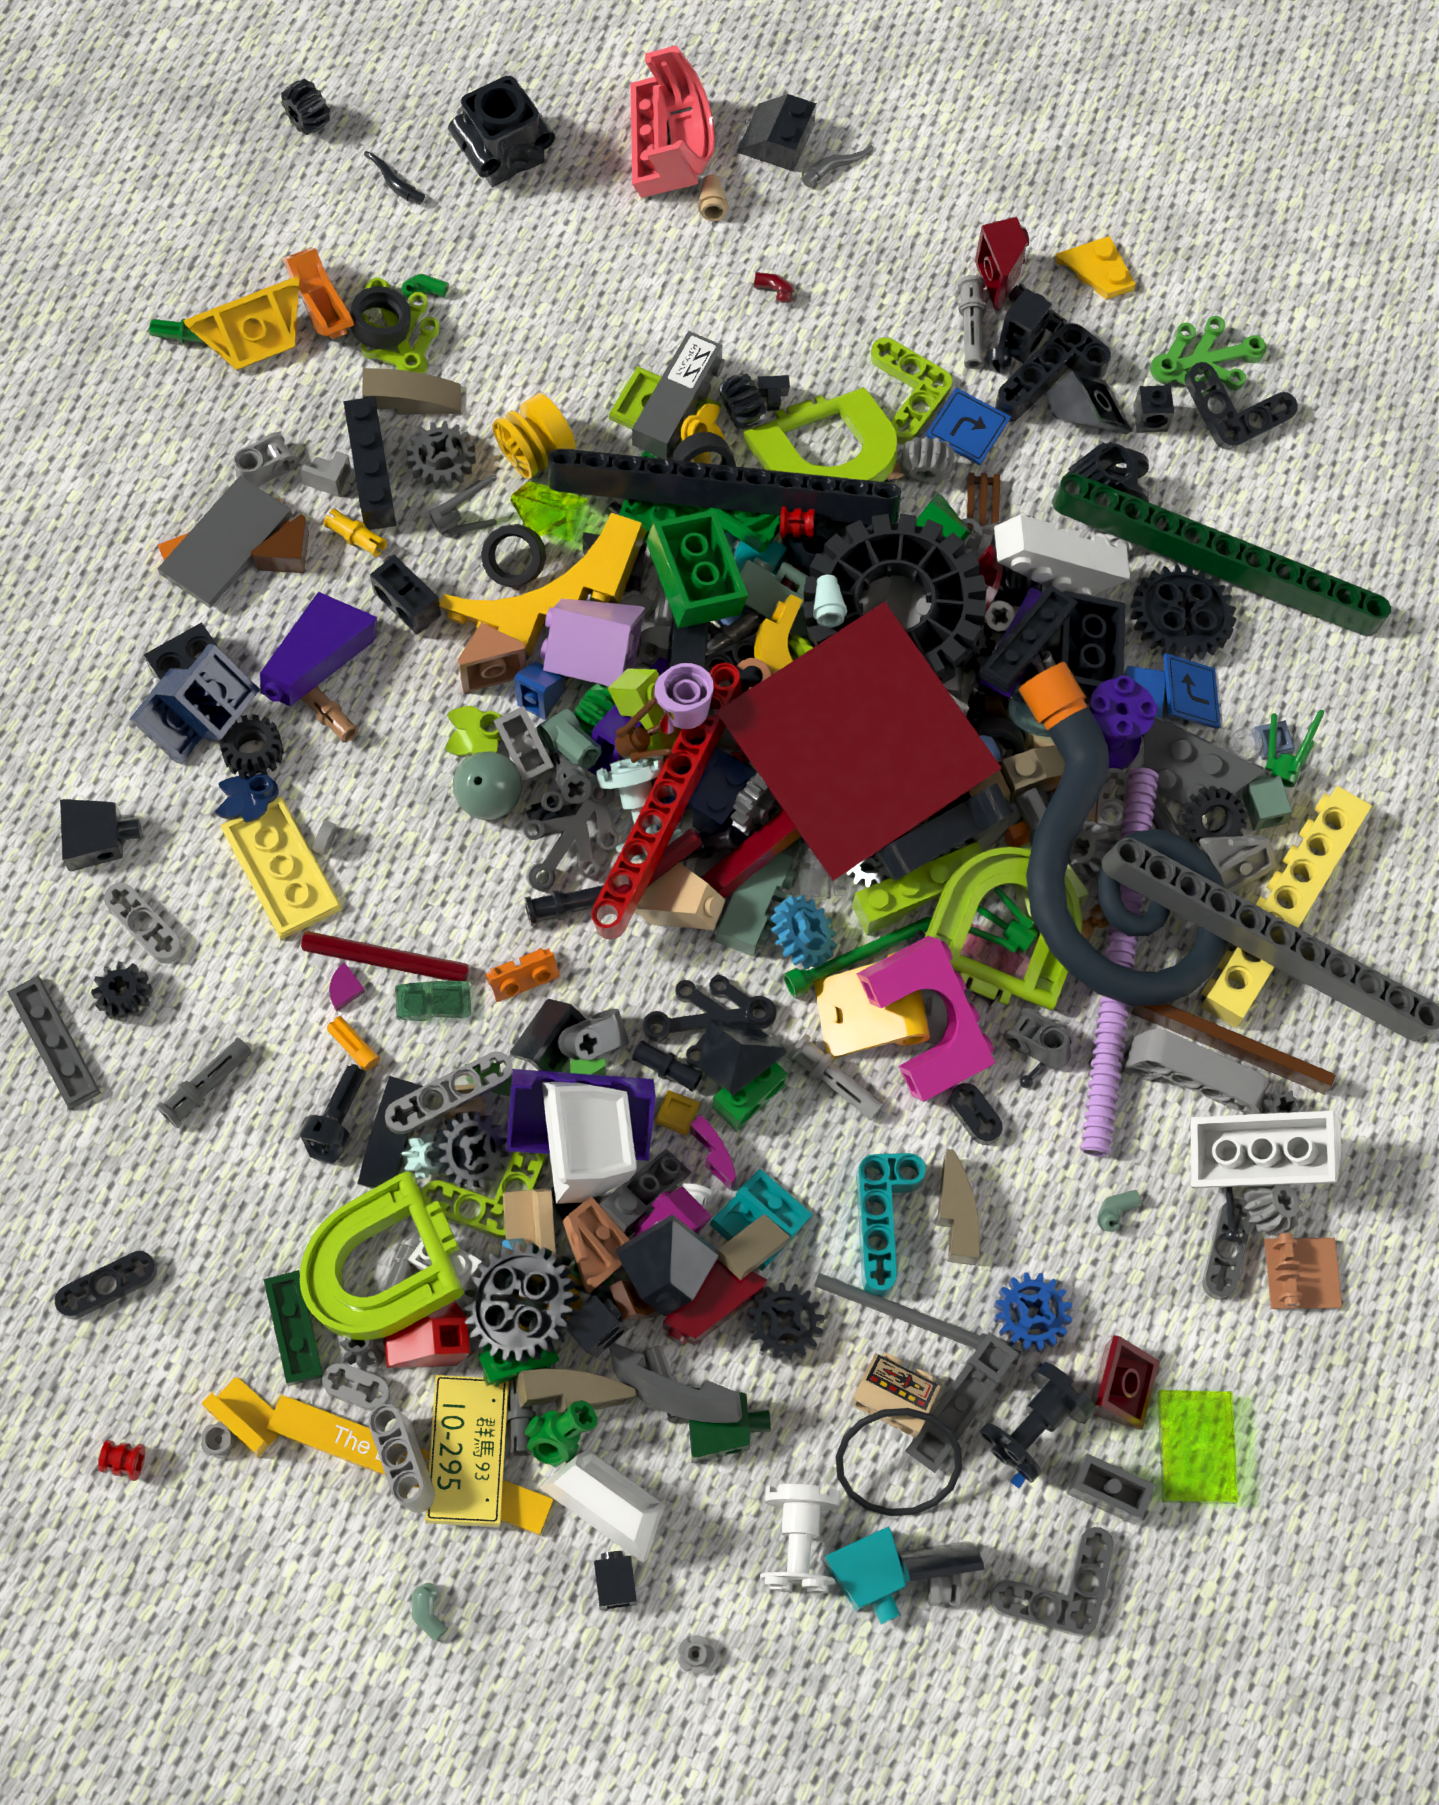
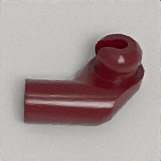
M755 272L754 288L777 290L776 299L778 302H792V293L795 292L793 284L778 274Z

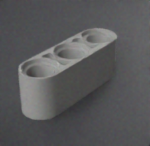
M379 1405L370 1414L369 1428L391 1493L395 1500L411 1512H424L433 1504L435 1490L412 1423L408 1417L393 1405ZM392 1419H396L395 1426L390 1431L385 1432L387 1423ZM407 1451L406 1460L396 1465L398 1456ZM419 1484L418 1493L413 1498L408 1499L409 1490L414 1485Z

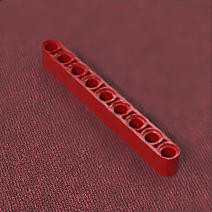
M721 663L713 667L709 673L713 680V694L709 709L719 710L742 694L739 671L734 665ZM729 680L733 682L729 687L718 686L722 681ZM717 714L707 716L705 721L695 728L681 730L672 748V754L668 756L592 908L593 923L599 935L604 939H617L625 932L726 728ZM700 737L705 739L700 745L690 744L694 738ZM686 766L691 768L686 774L680 775L675 773L680 767ZM666 796L676 797L675 801L670 804L660 802ZM652 825H660L662 827L659 832L654 834L646 832L647 828ZM642 854L647 856L646 860L642 863L635 864L631 862L632 858L636 855ZM629 884L632 886L631 890L625 894L616 892L617 888L621 885ZM608 914L617 916V919L611 924L601 923L603 917Z

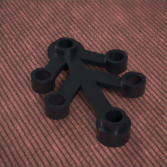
M716 975L710 980V993L717 998L726 997L739 1007L738 1009L726 1010L697 990L693 982L682 980L676 985V998L684 1003H692L705 1013L669 1018L661 1011H653L644 1018L643 1032L649 1040L659 1042L666 1039L669 1033L708 1028L710 1020L753 1023L759 1029L764 1030L774 1023L776 1007L769 998L764 996L750 998L732 986L727 977ZM716 982H723L726 988L723 991H717L713 985ZM687 986L691 988L692 993L688 996H683L679 992L680 988ZM762 1009L766 1015L758 1019L753 1016V1011ZM657 1023L663 1026V1031L653 1033L650 1027ZM707 1030L696 1045H692L687 1049L686 1061L692 1067L698 1068L700 1060H692L690 1054L694 1051L702 1053Z

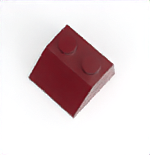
M1017 216L985 224L981 227L975 263L981 277L986 281L985 288L995 311L1002 309L1011 290L1015 286L1020 276L1022 264L1025 263L1026 247L1029 246L1028 232L1025 227H1021Z

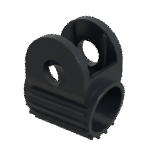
M1111 441L1106 444L1102 442L1068 468L1069 472L1066 473L1082 475L1149 502L1147 490L1138 486V478L1143 477L1149 470V459L1143 453L1125 448L1120 444L1112 443ZM1121 463L1126 464L1125 468L1115 466Z

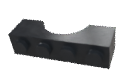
M375 397L343 401L363 523L368 530L397 526Z

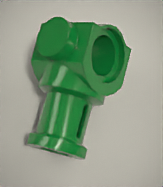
M580 1400L571 1403L566 1413L548 1411L541 1417L535 1416L525 1430V1435L530 1438L527 1449L532 1452L538 1461L552 1465L555 1468L563 1462L568 1463L578 1451L581 1433L592 1431L597 1425L598 1418L594 1408L588 1402Z

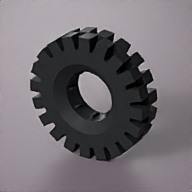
M889 514L872 516V526L866 528L861 520L846 526V536L844 538H841L836 533L824 544L825 554H816L810 565V577H806L803 591L804 622H806V634L811 646H817L863 616V603H859V599L863 591L870 588L872 582L886 576L907 577L924 588L927 592L926 603H931V606L926 616L920 617L918 624L904 630L942 684H945L955 677L958 665L964 668L973 657L974 646H979L983 634L987 590L984 575L979 576L980 564L973 552L965 554V542L954 532L947 538L943 536V525L928 519L924 527L917 526V516L900 514L899 523H890ZM823 575H833L837 578V583L847 609L844 622L833 628L820 626L813 616L817 579Z

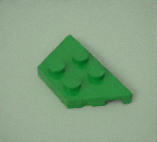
M692 506L699 512L715 509L722 528L760 554L766 551L780 531L781 515Z

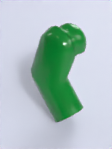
M418 274L403 282L401 289L407 298L415 292H421L425 295L432 293L444 298L448 292L449 283L426 274Z

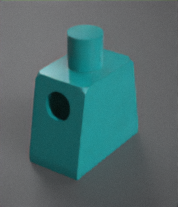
M889 1526L824 1556L823 1562L856 1612L872 1605L881 1625L901 1616L892 1595L902 1591L906 1587V1582Z

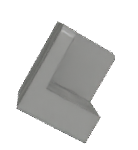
M336 451L332 462L316 457L311 467L303 465L300 470L303 485L338 497L352 471L349 455Z

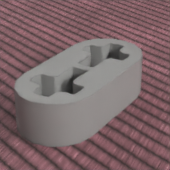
M343 1363L332 1364L323 1373V1387L329 1395L336 1399L369 1411H373L379 1405L389 1402V1387L385 1380L379 1376ZM340 1372H345L346 1380L354 1383V1386L350 1388L341 1385L338 1390H335L330 1378L332 1375L339 1376ZM374 1384H377L383 1396L381 1399L374 1398L372 1403L367 1402V1395L358 1391L359 1387L372 1389Z

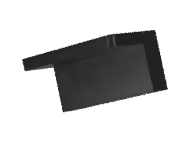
M547 999L516 1042L510 1054L514 1058L528 1061L538 1071L560 1072L569 1059L559 1049L558 1040L560 1034L566 1028L587 1019L572 1004Z

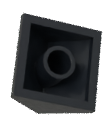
M710 1020L699 1067L702 1072L734 1096L784 1056L787 1051L785 1047L753 1023Z

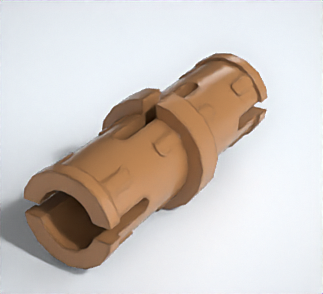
M318 685L301 698L317 714V720L322 725H327L340 738L341 742L347 743L357 735L358 727L343 714L342 707L338 702L331 701L319 689Z

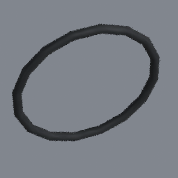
M911 1408L883 1409L860 1419L843 1436L835 1456L837 1478L848 1497L866 1510L887 1516L915 1515L938 1505L954 1490L962 1471L961 1447L951 1429L932 1414ZM908 1415L929 1421L945 1433L954 1449L955 1468L948 1485L933 1499L915 1507L890 1509L871 1504L853 1491L844 1476L843 1456L850 1439L860 1429L869 1423L890 1416Z

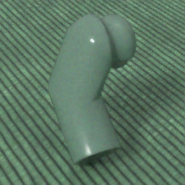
M1137 1190L1109 1196L1104 1199L1097 1215V1222L1102 1230L1108 1232L1116 1231L1120 1227L1119 1221L1123 1211L1141 1206Z
M424 1583L422 1586L417 1587L412 1594V1619L436 1642L448 1628L433 1614L434 1601L439 1596L437 1587L432 1583Z

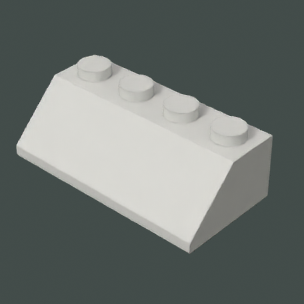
M1334 1111L1190 1117L1192 1188L1337 1183L1341 1161V1124L1339 1117Z

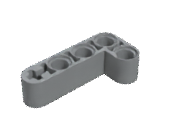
M1151 1029L1134 1036L1124 1066V1072L1130 1076L1135 1073L1141 1075L1140 1079L1153 1080L1162 1076L1246 1114L1260 1113L1269 1079L1259 1072L1162 1029Z

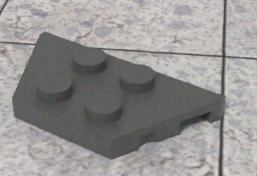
M1155 716L1152 727L1144 734V768H1149L1159 775L1156 782L1158 793L1182 805L1185 803L1190 804L1192 800L1189 797L1192 794L1197 796L1200 794L1198 792L1199 789L1209 790V786H1215L1218 789L1221 787L1234 794L1258 777L1263 771V767L1158 716ZM1216 806L1211 807V808H1209L1208 810H1206V812L1204 813V815L1207 814L1208 812H1210V811H1211L1212 809H1214Z

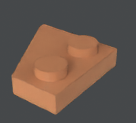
M592 1196L563 1220L585 1290L588 1294L622 1266L616 1254V1248L630 1240Z

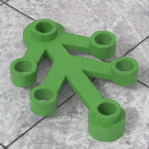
M1212 316L1207 320L1205 333L1192 356L1179 358L1185 345L1190 344L1196 334V328L1192 324L1182 323L1177 329L1176 339L1168 353L1160 354L1152 360L1150 372L1159 383L1169 384L1177 381L1185 385L1184 378L1187 370L1196 363L1206 362L1213 366L1221 382L1225 383L1230 390L1237 391L1243 387L1246 374L1237 368L1228 371L1216 365V363L1242 358L1248 363H1257L1262 360L1266 352V343L1260 336L1252 335L1245 338L1242 344L1209 351L1215 339L1222 335L1225 328V321L1221 317ZM1210 325H1217L1220 329H1213ZM1186 331L1190 336H1184L1181 332ZM1250 345H1255L1258 349H1254ZM1162 365H1167L1171 369H1165ZM1195 376V380L1197 382H1203L1206 379V376H1202L1201 378ZM1231 377H1237L1240 382H1234ZM1212 387L1207 391L1205 390L1202 393L1203 396H1206L1208 393L1213 391Z

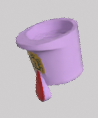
M680 663L670 667L658 677L655 683V698L664 710V716L659 722L660 729L664 734L667 735L674 732L673 726L681 729H692L705 721L713 694V680L709 672L703 667L693 663Z

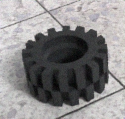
M253 714L252 720H248L247 715L241 716L242 722L238 723L236 720L232 728L220 740L221 744L219 745L226 767H229L230 772L234 775L238 772L239 777L245 779L247 773L250 775V778L260 772L261 774L268 775V768L274 772L277 769L276 763L281 764L283 760L281 754H284L277 726L274 722L270 724L267 717H263L260 721L259 715ZM258 740L264 743V746L254 753L239 751V748L249 741Z
M1209 786V790L1201 788L1198 790L1200 794L1197 796L1192 794L1189 797L1192 800L1190 804H1184L1183 809L1186 810V813L1181 814V820L1185 822L1182 826L1188 833V836L1199 846V840L1202 838L1243 836L1240 830L1241 828L1246 829L1247 823L1244 821V818H1248L1247 812L1243 809L1245 806L1235 795L1221 787L1218 789L1215 786ZM1214 806L1222 807L1226 813L1224 825L1217 830L1205 829L1202 818L1206 810Z

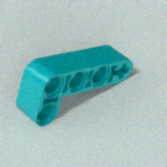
M916 1154L868 1155L862 1159L857 1171L856 1185L862 1285L865 1291L880 1297H885L891 1292L897 1278L892 1193L915 1191L920 1187L925 1176V1162ZM902 1167H911L916 1171L918 1177L912 1180L905 1179L899 1170ZM867 1168H876L881 1172L882 1178L876 1181L870 1180L865 1176L864 1171ZM870 1202H878L883 1206L885 1212L881 1215H872L868 1212L866 1205ZM875 1236L880 1237L886 1242L887 1247L883 1250H874L870 1247L868 1239ZM878 1262H882V1278H887L883 1285H878L877 1279L873 1278Z

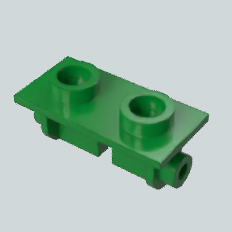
M542 1348L541 1360H536L529 1354L526 1364L517 1361L516 1358L513 1363L504 1361L503 1356L497 1359L490 1356V1351L478 1354V1358L485 1371L483 1372V1378L486 1386L493 1385L495 1388L499 1387L501 1383L516 1379L521 1371L551 1369V1365L559 1362L555 1348L553 1353Z

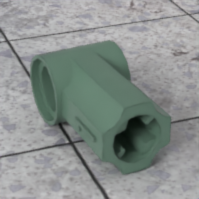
M564 709L537 726L538 736L548 750L555 751L558 749L572 763H576L586 770L594 766L601 755V746L581 729L579 721L568 709Z

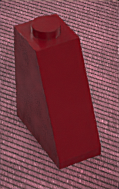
M716 1259L695 1298L665 1317L663 1329L667 1331L666 1336L679 1345L685 1346L688 1342L695 1346L751 1303L756 1295L760 1296L766 1288L768 1279L751 1272L740 1280Z

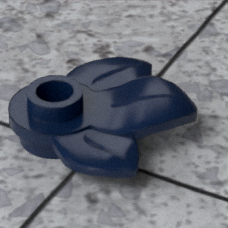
M265 774L255 775L251 778L246 775L245 779L239 776L225 779L219 782L218 785L228 798L215 810V814L228 820L242 817L245 823L255 821L266 813L268 804L277 798L279 794L278 785L270 776Z

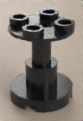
M1048 1362L1040 1363L1031 1373V1378L1040 1391L1026 1406L1029 1415L1013 1433L1009 1435L991 1423H986L979 1431L983 1438L993 1445L991 1449L992 1454L1005 1465L1010 1461L1015 1464L1019 1474L1030 1483H1033L1041 1474L1040 1467L1027 1452L1037 1438L1045 1430L1054 1432L1067 1416L1079 1423L1085 1424L1097 1411L1093 1401L1083 1390L1078 1394L1071 1386L1074 1380Z

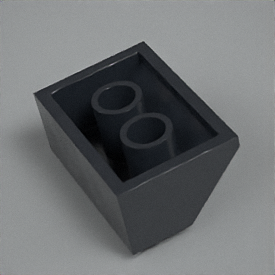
M1064 590L1063 593L1078 601L1076 609L1061 626L1059 663L1065 662L1086 696L1084 699L1085 703L1089 704L1093 691L1100 684L1124 675L1126 603Z

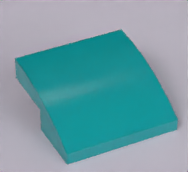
M759 1169L738 1189L735 1197L712 1218L709 1225L729 1241L765 1214L790 1236L789 1243L811 1219L813 1214L764 1171ZM787 1245L758 1266V1268L763 1272Z

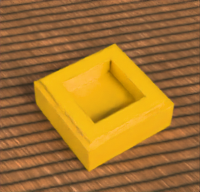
M667 1090L656 1116L655 1124L687 1136L690 1124L694 1121L699 1109L700 1102Z

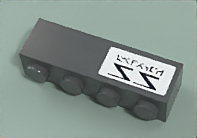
M688 330L632 428V446L662 459H668L671 451H675L678 444L682 442L681 426L688 416L697 414L698 409L696 407L700 400L704 402L710 393V382L714 376L719 377L724 368L725 359H722L723 345Z

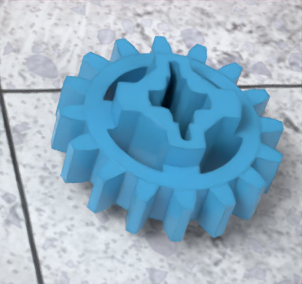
M793 895L774 908L776 914L772 915L770 919L776 926L771 928V932L778 935L779 939L775 944L776 946L783 947V956L791 955L793 957V965L796 966L802 962L804 969L810 967L815 969L834 956L832 950L837 948V944L831 938L837 934L829 928L832 920L826 919L824 916L825 909L823 907L820 909L815 908L814 899L806 902L804 895H800L797 898Z

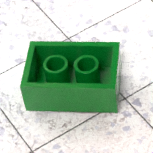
M716 510L653 522L646 543L678 629L740 615L748 598V593Z

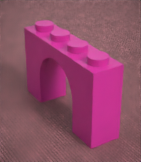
M927 936L856 973L870 1005L881 1009L921 989H931L942 999L947 1012V1023L941 1039L931 1049L898 1066L912 1097L923 1102L995 1064L991 1054L994 1052L993 1045L985 1033L982 1034L977 1023L980 1021L979 1013L972 1003H968L963 992L966 990V984L958 972H954L950 960L953 958L952 953L944 941L931 936Z

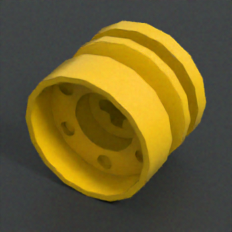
M537 393L519 406L520 414L511 410L507 412L505 418L500 417L492 423L493 433L501 451L517 472L526 479H531L538 473V470L543 471L548 467L547 457L551 451L555 449H576L575 439L566 419L552 400L542 393Z

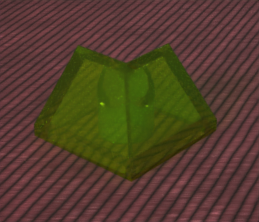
M528 480L511 495L510 501L525 526L530 527L540 537L549 534L573 542L589 499L572 493L554 491L549 486Z

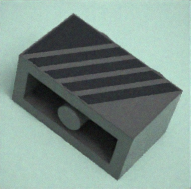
M1087 1453L1079 1461L1067 1494L1135 1525L1143 1519L1156 1484Z

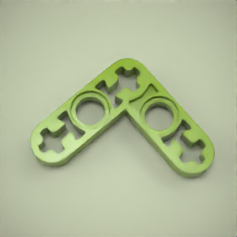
M882 337L877 339L872 345V363L879 369L914 388V391L891 421L896 431L897 443L905 445V442L912 441L913 438L918 437L948 397L952 387V377L945 369L897 341ZM886 349L890 351V355L886 354L884 357L879 355L880 352H884ZM914 364L920 371L916 374H908L903 370V366ZM925 372H928V377L925 376L924 381H921ZM939 380L943 382V386L939 385L937 388L932 386L933 383H937ZM922 401L928 404L930 409L926 412H918L912 405L915 402ZM910 417L912 421L909 431L899 432V427L903 428Z
M513 1151L494 1199L440 1180L427 1183L421 1193L427 1206L432 1204V1200L428 1195L430 1193L436 1194L438 1189L443 1190V1197L451 1201L454 1200V1194L459 1195L455 1201L453 1213L448 1212L450 1204L439 1201L443 1209L442 1212L447 1220L499 1239H506L505 1227L503 1230H499L495 1220L487 1218V1225L481 1224L486 1217L487 1206L492 1207L490 1211L492 1216L502 1218L504 1215L503 1193L506 1192L509 1183L517 1180L523 1182L527 1190L535 1189L545 1164V1154L535 1153L538 1161L532 1160L529 1163L527 1174H533V1177L529 1178L521 1172H513L514 1168H517L519 1171L522 1170L524 1158L521 1156V1153L527 1154L528 1152ZM475 1201L479 1204L481 1209L478 1216L467 1219L461 1215L460 1209L465 1202Z

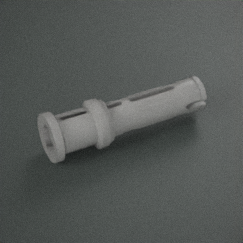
M978 275L964 276L958 281V289L961 291V302L959 303L958 310L961 316H963L964 366L968 369H979L984 366L982 316L986 312V303L983 301V290L985 289L986 281ZM972 330H974V345L972 344Z
M805 1034L793 1047L787 1058L790 1061H797L810 1072L809 1077L813 1080L816 1079L818 1081L821 1079L871 1121L885 1103L878 1100L833 1063L835 1060L831 1053L825 1054L810 1042L811 1037Z

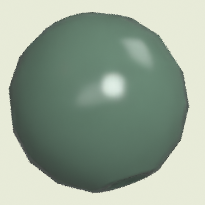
M493 751L474 753L465 758L457 767L453 778V793L460 808L471 817L481 820L498 819L510 813L519 802L522 792L521 776L515 764L505 755Z

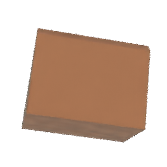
M481 622L458 658L463 693L513 681L516 674L526 667L523 642Z

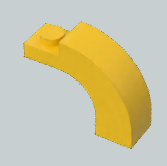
M792 594L784 602L778 601L771 616V619L775 622L765 619L759 625L756 633L754 657L763 661L769 667L771 673H775L776 669L780 670L793 661L788 650V635L803 599Z

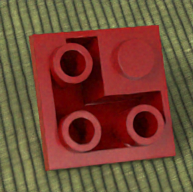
M455 1300L410 1326L384 1337L387 1368L458 1366L470 1354L468 1328L465 1324L467 1318L457 1301Z

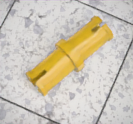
M335 508L329 511L334 518L326 515L323 522L324 526L343 536L349 545H357L375 558L381 555V552L376 550L377 548L382 551L385 550L387 540L368 530L360 520L353 521Z

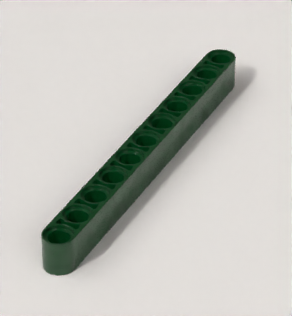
M1075 473L1064 475L1052 498L1053 508L1061 515L1361 635L1372 636L1376 634L1391 613L1390 602L1377 593Z

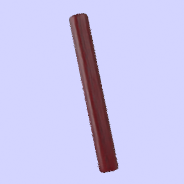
M310 931L304 932L301 940L302 950L311 953L458 983H465L469 975V965L467 963Z

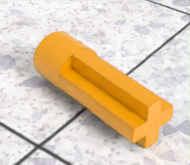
M342 1016L336 1017L333 1022L327 1025V1031L349 1053L361 1069L367 1072L379 1062L380 1057Z

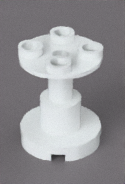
M778 1484L777 1491L775 1490L776 1487L766 1486L765 1503L770 1506L783 1508L782 1535L789 1536L787 1572L760 1574V1579L765 1581V1585L770 1586V1590L791 1592L793 1585H801L807 1588V1592L829 1593L830 1585L835 1584L834 1578L809 1574L811 1538L819 1537L820 1511L839 1508L840 1491L829 1488L827 1495L819 1494L820 1486Z

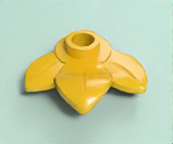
M708 403L702 406L696 415L688 416L681 426L682 441L688 436L699 432H711L725 439L721 429L715 423L720 407ZM704 452L694 457L692 461L711 464L710 452Z

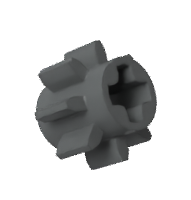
M1276 1089L1271 1094L1272 1101L1264 1099L1262 1108L1267 1110L1266 1114L1279 1113L1277 1111L1278 1107L1281 1111L1287 1110L1288 1113L1299 1112L1305 1103L1304 1101H1297L1293 1096L1292 1090L1288 1094L1281 1095Z
M345 1338V1340L340 1342V1345L345 1351H348L343 1358L350 1365L356 1362L362 1370H365L367 1365L375 1363L379 1365L381 1363L380 1358L383 1351H385V1343L381 1341L382 1338L373 1340Z

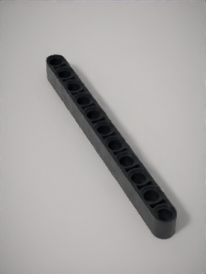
M555 449L548 454V486L550 489L558 492L781 515L782 506H786L788 511L793 512L795 508H800L801 512H808L809 509H814V519L855 523L861 520L863 524L872 525V516L889 514L890 523H897L899 520L901 489L897 485L888 482L574 449Z

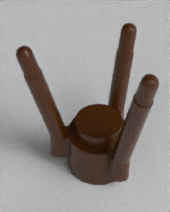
M655 697L646 703L625 726L616 730V750L621 757L630 759L632 763L642 759L672 754L670 748L646 751L651 743L650 737L661 731L659 724L647 730L642 727H634L657 704Z

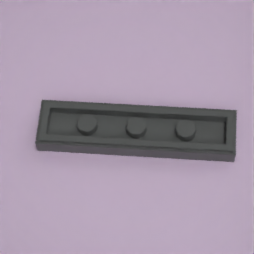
M38 975L7 991L68 1109L71 1110L101 1094L40 976Z

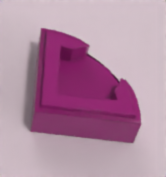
M345 962L333 974L329 987L331 1002L336 1012L365 993L364 988Z

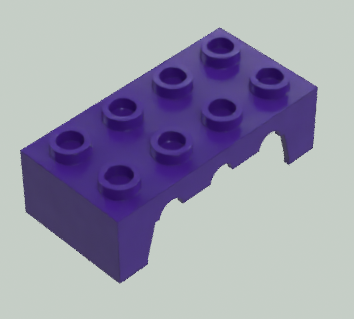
M512 1069L506 1151L550 1154L542 1082H576L627 1092L635 1159L649 1161L656 1096L654 1079Z

